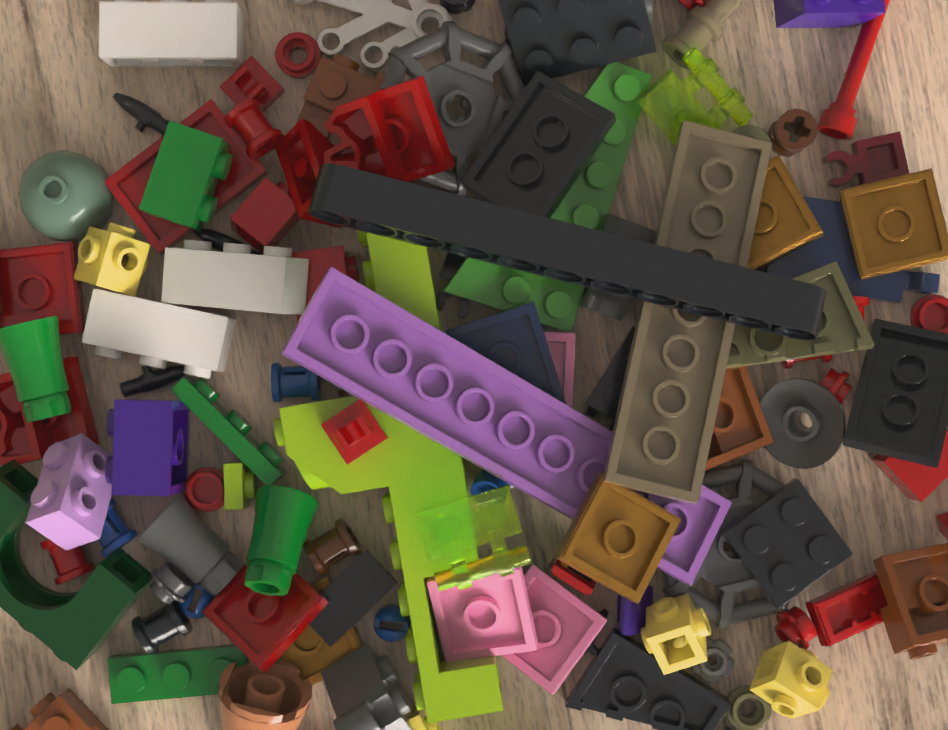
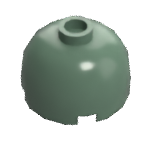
M65 150L46 153L33 161L21 177L18 191L21 211L31 226L48 238L67 242L81 241L86 236L89 226L103 229L112 215L113 195L105 185V180L109 176L101 165L84 154Z

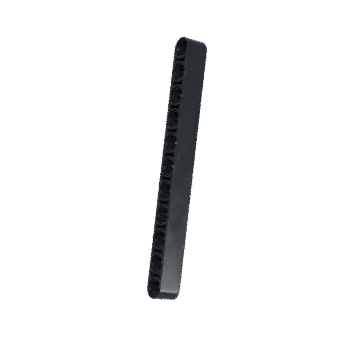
M325 163L319 167L308 213L321 221L792 339L815 340L818 337L826 296L825 289L819 286L342 165Z

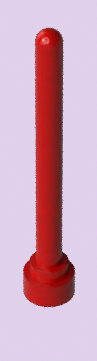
M884 0L885 12L887 11L890 0ZM886 13L862 24L836 101L830 103L828 109H824L821 113L817 125V131L821 134L838 140L852 139L857 124V119L854 117L856 110L853 108Z

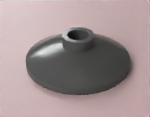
M804 378L787 379L771 387L761 399L760 406L774 443L764 447L781 463L794 468H814L830 460L840 449L846 430L844 413L836 397L823 385ZM802 413L808 414L811 418V427H806L801 422Z

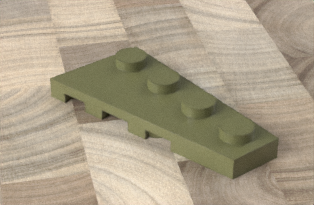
M835 261L792 278L819 286L826 291L817 339L797 340L735 324L726 369L872 349L875 344L837 262Z

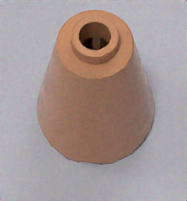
M250 659L249 664L236 667V662L229 664L221 673L218 684L222 730H297L311 703L312 684L309 679L306 684L299 677L300 670L296 666L280 659L266 673L260 670Z

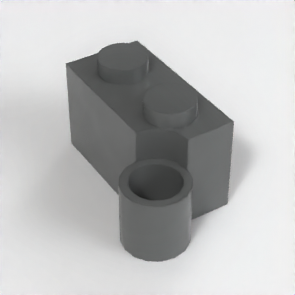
M367 643L321 671L336 715V719L333 720L335 730H413L407 717V713L412 711V707L402 689L394 685V681L399 679V676L387 655L379 658Z

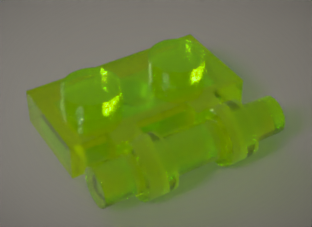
M696 47L691 48L682 57V61L691 70L687 78L681 81L670 68L635 99L674 145L676 144L679 126L683 120L723 130L720 125L729 117L738 126L745 125L753 117L752 112L744 104L746 99L736 87L731 89L718 74L720 67L711 57L705 58ZM704 86L717 100L716 104L709 111L694 96Z
M508 484L415 513L429 561L447 555L452 568L434 573L439 592L458 586L459 591L473 587V581L495 574H500L501 578L515 574V568L532 563L527 545L508 550L505 543V537L522 533ZM490 542L494 555L466 563L463 550Z

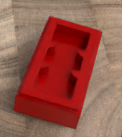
M876 571L805 602L810 618L816 627L821 646L827 647L882 623L883 619L879 609L888 605Z

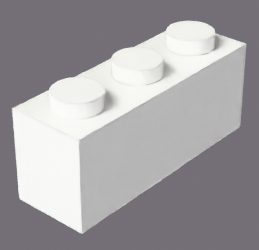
M142 0L99 1V57L110 67L239 68L244 63V13L238 3H232V0H204V2H187V0H159V2H142Z
M184 240L183 249L165 247L161 303L302 315L306 307L309 259L292 258V248L264 246L263 255L251 254L252 245L223 243V252L211 251L212 242Z
M93 288L82 343L96 345L94 351L96 355L121 360L123 351L140 355L138 364L166 369L167 361L185 364L184 374L210 379L212 370L225 372L236 319Z

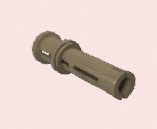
M708 0L704 7L697 6L692 8L686 15L687 21L676 34L664 38L661 44L663 50L679 66L688 70L692 69L697 64V55L710 41L715 42L722 36V24L732 15L743 0Z

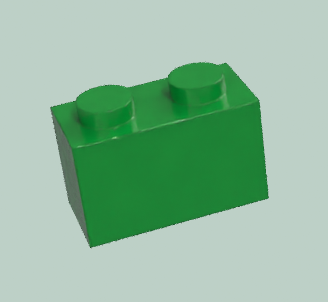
M169 120L139 209L151 216L201 232L203 224H210L216 212L218 198L213 195L219 179L225 180L230 171L233 155L228 153L230 145L223 138Z

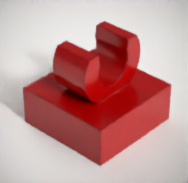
M250 56L219 86L236 105L249 98H258L263 104L262 112H265L285 92L283 87L253 56Z
M361 399L321 424L347 465L389 438L367 404Z

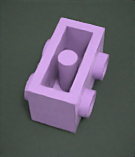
M82 433L49 446L43 456V467L37 486L31 495V506L25 523L66 551L100 539L112 496V484H107L105 478L106 460L111 455Z

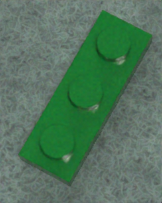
M183 377L171 389L266 486L275 485L287 473L280 465L285 460L283 456L267 441L260 445L248 433L252 429L250 423L234 409L228 413L216 401L220 394L204 378L200 377L196 381L193 377Z
M234 644L158 651L153 655H149L147 652L112 655L108 658L111 704L218 694L221 673L233 662H236V667L247 665L248 657Z

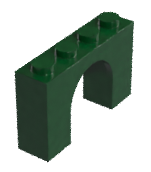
M12 460L0 467V607L18 621V624L25 631L32 633L48 646L60 660L67 662L77 670L98 651L153 579L151 573L119 547L98 564L79 591L71 593L57 592L37 582L27 571L21 559L19 536L31 506L32 492L36 488L39 479L16 460Z

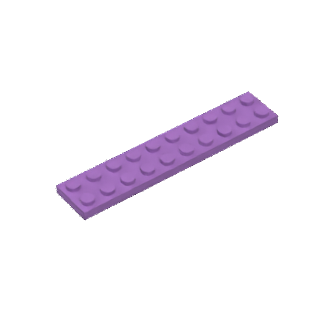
M330 267L325 273L280 353L572 520L597 473H604L612 431L333 267ZM704 485L701 488L699 502L696 504L631 489L681 519L657 568L684 584L692 585L732 502Z

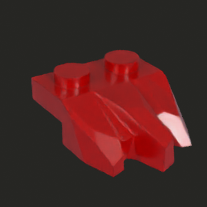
M423 75L379 89L339 105L324 124L328 132L339 135L342 143L324 152V164L342 165L405 182L447 171L455 166Z
M78 356L63 358L64 369L70 388L66 392L70 399L72 412L27 423L23 412V401L18 402L10 372L0 375V465H5L12 460H16L19 464L41 460L49 446L81 433L97 445L100 444Z

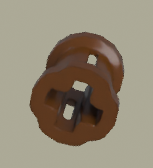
M792 109L782 114L777 121L772 123L767 135L772 143V151L779 156L791 157L812 144L817 136V124L813 116L803 109ZM789 125L795 126L794 134L799 137L794 142L788 140L790 133L784 130Z
M343 518L335 521L334 528L315 540H306L303 544L307 557L321 576L329 573L330 567L351 554L357 556L363 552L357 537Z

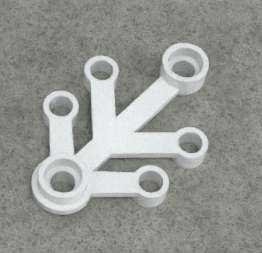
M313 0L291 1L299 5H306L311 3ZM316 0L361 15L336 29H324L319 34L317 39L321 53L328 58H334L335 54L342 55L346 45L388 23L405 28L381 43L372 41L362 47L360 52L361 61L364 67L372 72L385 68L389 59L388 53L394 46L401 47L426 35L422 30L425 22L435 21L440 28L444 21H452L449 12L444 7L428 3L427 0H407L411 10L393 5L391 0ZM330 36H335L340 40L339 46L334 50H327L323 46L325 39ZM371 50H379L382 52L383 57L381 61L373 64L366 60V55Z

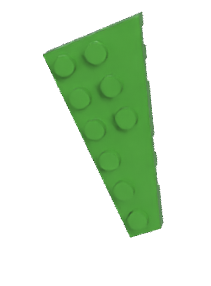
M619 62L603 65L582 94V96L615 113L616 122L551 216L552 219L602 231L604 215L609 213L649 87L651 74ZM464 257L465 260L452 278H449L441 289L442 292L499 311H506L534 302L541 325L565 333H571L585 287Z

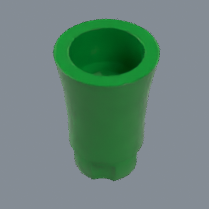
M58 316L0 328V349L10 372L18 402L23 401V412L27 423L72 412L70 399L66 392L70 388L64 369Z
M278 485L263 486L256 490L255 516L251 542L246 558V565L248 567L244 585L252 591L268 596H284L288 594L292 576L297 571L309 526L319 506L318 501L313 496L298 489Z

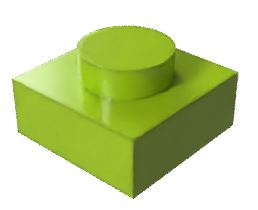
M242 461L224 463L225 510H242L249 507L250 498L256 497L257 476L252 471H249V468Z

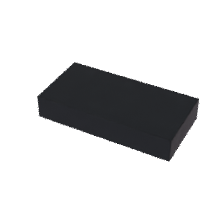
M366 549L320 593L329 603L309 625L331 647L378 603L398 581Z

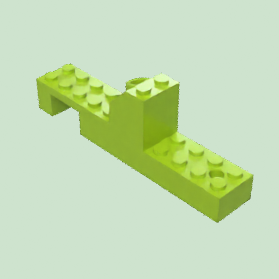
M357 230L359 243H362L363 248L369 247L371 259L362 262L366 287L442 331L439 311L436 307V292L428 247ZM349 396L279 408L281 418L274 419L278 446H285L287 456L294 460L302 477L312 490L332 487L342 495L389 487L390 492L382 496L386 523H395L397 537L393 538V542H390V551L394 571L403 570L404 582L400 583L398 600L401 616H410L412 627L408 628V635L405 636L409 663H418L419 673H415L416 682H413L417 711L426 710L428 723L503 711L502 690L496 656L446 662L445 656H441L435 616L427 586L428 577L480 569V557L463 457L366 403L389 438L347 465L321 424L359 400V398Z

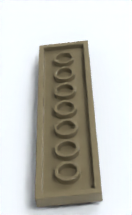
M683 120L678 130L654 244L747 268L772 143ZM641 301L604 468L603 481L691 504L699 502L735 324Z

